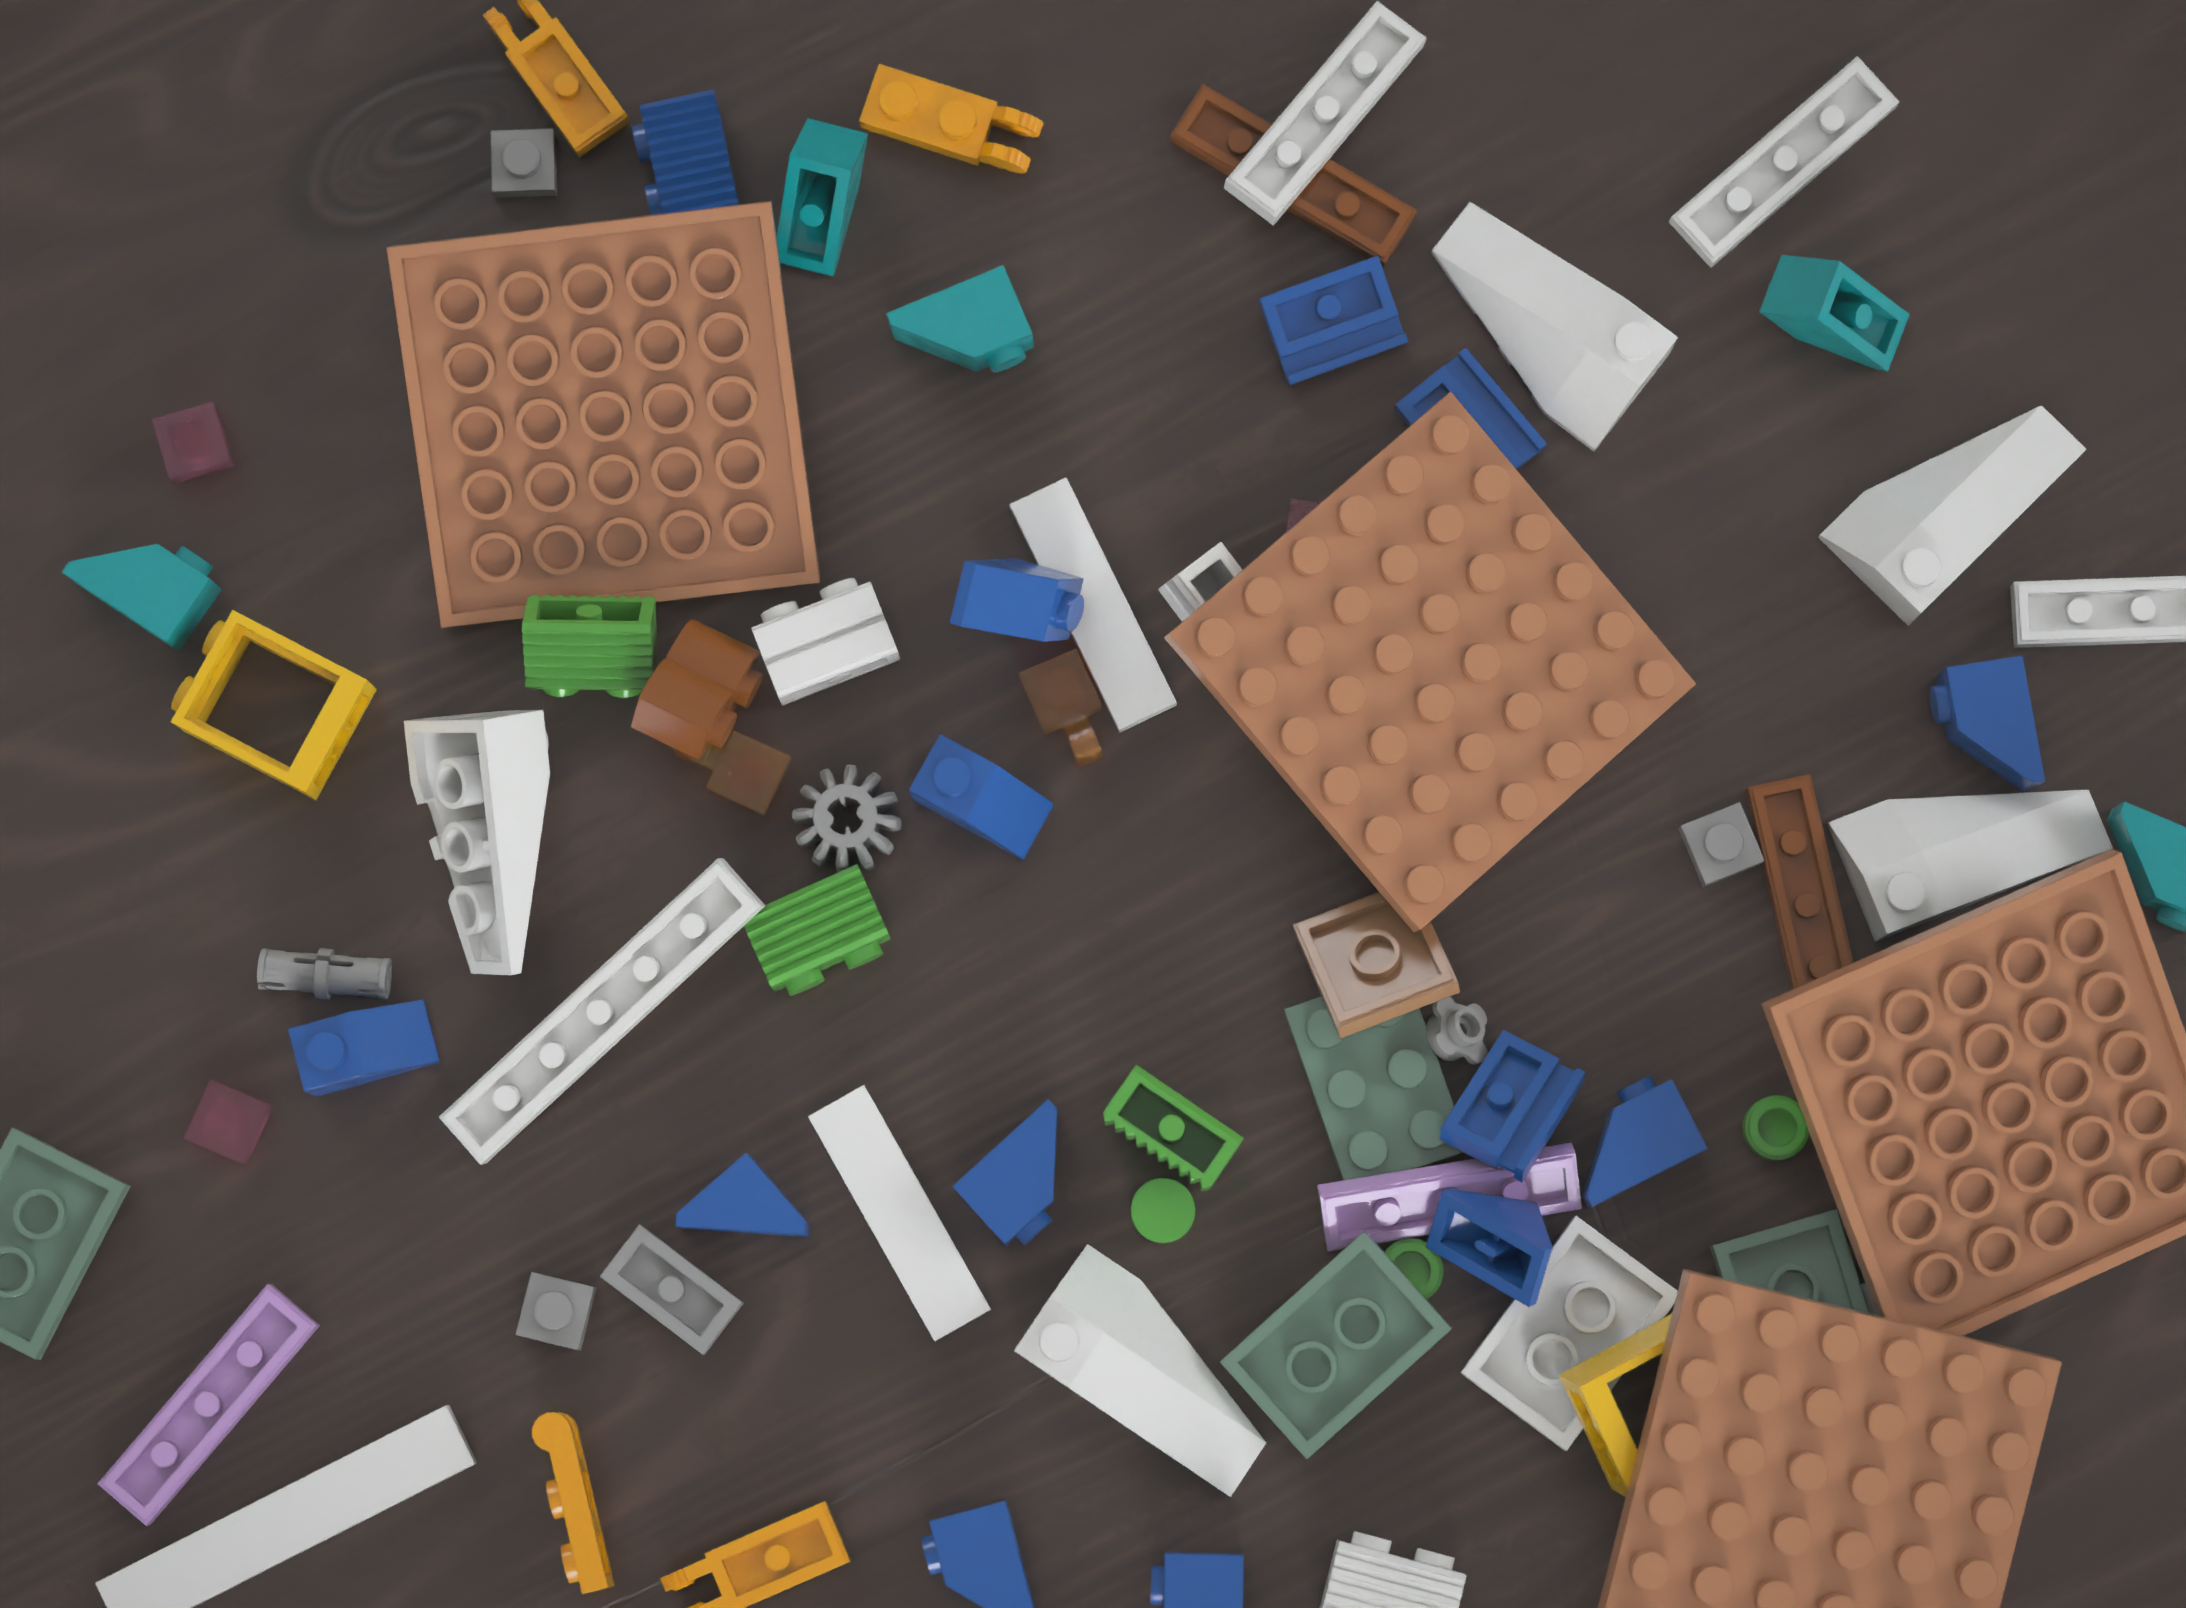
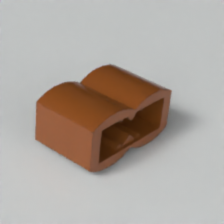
M691 619L684 626L666 658L657 666L638 698L631 728L698 760L702 759L711 745L722 748L737 719V713L733 711L737 705L748 708L761 684L763 674L755 670L760 651Z

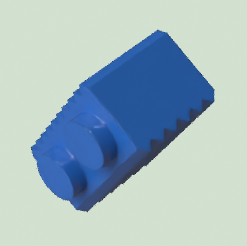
M714 89L640 105L643 124L632 126L640 163L651 161L656 183L645 186L650 214L738 205V194Z

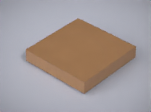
M1380 892L1293 925L1296 939L1340 1039L1460 993L1458 980L1431 921L1420 931L1413 932Z

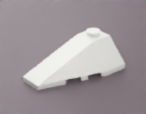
M1469 202L1432 250V255L1474 314L1478 315L1499 345L1498 349L1509 365H1513L1532 393L1531 397L1542 413L1593 452L1668 357L1678 338L1620 294Z
M2041 405L1864 491L1818 538L1909 626L2087 449Z
M508 710L404 721L412 790L417 804L428 803L438 835L430 839L429 843L434 859H445L454 889L450 893L448 903L471 974L493 975L520 974L522 971L550 778L549 740L545 730L543 710Z
M2089 790L1887 799L1827 823L1875 942L2113 849Z
M1088 1244L1054 1290L1014 1350L1230 1497L1266 1444L1259 1432L1144 1283Z

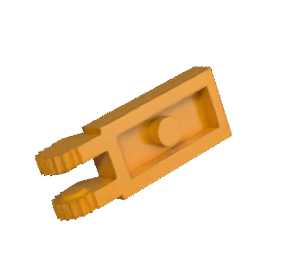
M517 0L523 13L527 18H531L538 30L522 41H519L513 33V28L506 17L498 12L496 8H491L483 14V17L505 48L507 59L579 158L630 123L623 108L556 17L551 19L538 0Z
M882 64L878 65L859 119L860 127L865 130L976 166L979 165V162L1020 174L1027 172L1031 161L1029 156H1026V154H1023L1018 149L987 142L990 130L994 126L1023 137L1038 138L1043 126L1042 120L1026 112H1021L1008 106H998L997 101Z
M824 1501L704 1553L705 1559L660 1578L665 1592L669 1590L677 1591L693 1584L695 1579L712 1572L722 1596L707 1603L701 1601L688 1608H745L850 1562L851 1559L828 1504Z

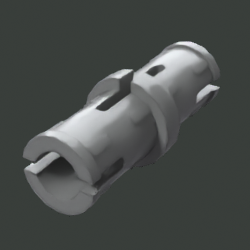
M262 948L257 967L258 989L314 993L316 999L330 1000L333 994L356 995L387 1000L392 981L390 958L348 957L336 955L334 949L320 948L318 953H296Z

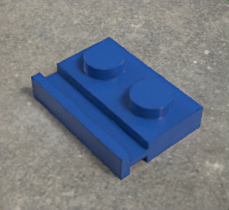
M1378 256L1257 299L1277 357L1280 359L1287 385L1300 382L1408 342Z
M1467 348L1463 349L1458 353L1457 357L1447 365H1443L1396 403L1394 411L1409 427L1440 399L1451 392L1517 471L1532 457L1543 451L1547 445L1544 439Z
M1503 1030L1443 1123L1439 1140L1495 1169L1500 1166L1514 1174V1179L1522 1183L1583 1086L1585 1071L1579 1068L1573 1071L1560 1064V1058Z

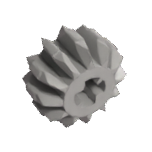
M855 765L846 766L844 770V784L837 785L829 769L820 771L821 780L827 790L821 794L812 786L804 785L800 793L806 801L815 805L814 809L797 808L792 812V818L795 822L814 825L796 836L797 843L803 848L822 841L812 857L813 863L818 867L827 863L833 852H836L837 872L849 868L850 855L855 854L858 855L864 870L868 871L874 868L873 859L867 851L871 845L887 855L894 849L893 844L886 837L879 834V831L893 832L901 829L902 822L899 817L880 814L898 803L895 793L885 792L872 798L880 788L882 782L880 775L873 772L858 787V771ZM848 805L858 807L856 814L862 824L861 827L851 833L849 827H846V834L837 833L838 825L832 816L833 813L842 806L846 813L848 812Z

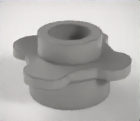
M1450 996L1434 1002V1015L1429 1018L1426 1025L1427 1041L1434 1053L1446 1061H1456L1465 1057L1473 1065L1483 1062L1487 1056V1048L1483 1043L1485 1025L1487 1024V1016L1484 1010L1475 1003L1468 1006L1457 1004Z

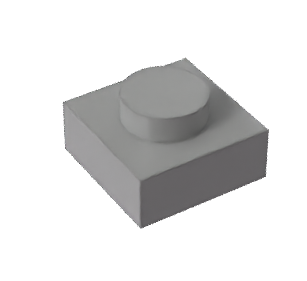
M553 128L491 131L492 193L495 198L557 196L556 133Z
M1740 802L1681 825L1678 828L1702 887L1760 865L1765 861Z
M531 1272L515 1335L581 1351L597 1288Z

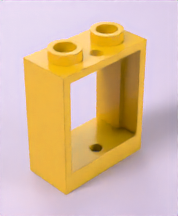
M232 610L226 622L222 620L217 621L208 633L202 648V653L207 657L196 677H186L176 691L171 704V709L176 711L171 723L197 739L317 800L377 689L367 679ZM250 641L335 685L290 767L206 724L208 717Z
M1672 1314L1559 1375L1611 1489L1626 1497L1638 1450L1607 1382L1663 1352Z

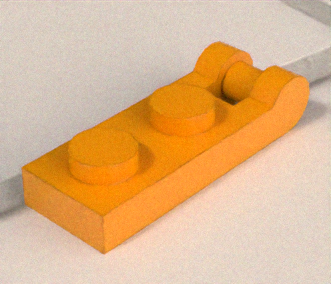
M562 1412L545 1413L534 1422L532 1437L539 1448L550 1453L555 1479L546 1481V1490L554 1519L565 1518L570 1543L561 1545V1555L569 1583L579 1581L582 1594L615 1586L578 1426L575 1420L568 1414Z

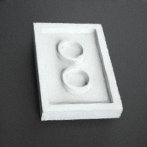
M1577 1216L1573 1217L1552 1246V1252L1536 1304L1527 1307L1513 1299L1460 1371L1463 1376L1564 1451L1568 1450L1583 1427L1559 1375L1663 1319L1675 1303L1678 1292ZM1622 1375L1607 1382L1610 1391Z

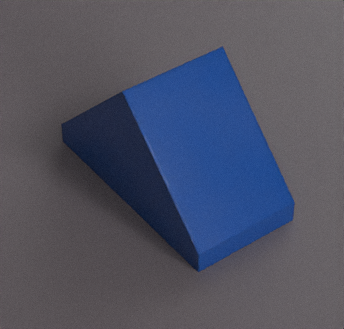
M748 1153L741 1156L676 1213L675 1226L681 1229L809 1237L810 1223Z
M1450 1188L1441 1193L1426 1248L1527 1307L1533 1306L1537 1302L1553 1248L1537 1202Z

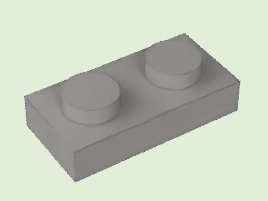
M640 1224L600 1275L606 1282L703 1355L707 1353L744 1304V1302Z

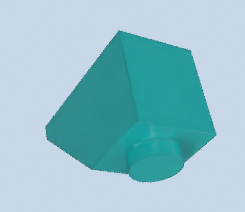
M807 118L789 156L776 237L780 263L834 276L859 189L868 133Z
M1781 255L1759 311L1795 339L1873 369L1887 372L1910 315L1841 261Z
M1003 265L886 313L889 328L895 340L973 371H979L988 366L992 372L1009 369L1026 359L1025 351L1034 348L1033 333Z
M153 544L69 561L62 571L73 582L177 651H180L222 590L207 577L213 566L182 545L175 555L159 544Z
M2123 802L2111 810L2107 823L2119 851L2122 852L2139 898L2143 905L2159 911L2156 917L2159 922L2173 929L2186 932V827L2130 803Z

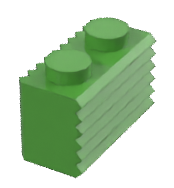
M534 594L528 597L522 620L526 689H543L546 694L555 697L570 696L579 690H606L610 695L619 698L633 697L642 692L649 678L659 665L655 598L651 596L641 598L637 595L632 598H628L625 595L619 598L612 595L606 598L600 595L592 598L588 595L564 597L561 594L555 597L549 594L542 597Z
M858 864L765 905L761 911L744 925L771 988L777 991L786 987L790 996L822 983L825 979L821 970L827 969L832 965L845 961L848 969H853L883 955V951L879 944L891 939Z
M1135 1065L1103 1112L1105 1126L1114 1125L1116 1133L1125 1132L1126 1141L1135 1139L1137 1148L1146 1146L1147 1155L1157 1154L1158 1163L1167 1161L1169 1170L1178 1168L1179 1177L1189 1176L1190 1184L1199 1183L1201 1192L1211 1189L1244 1139L1138 1065Z

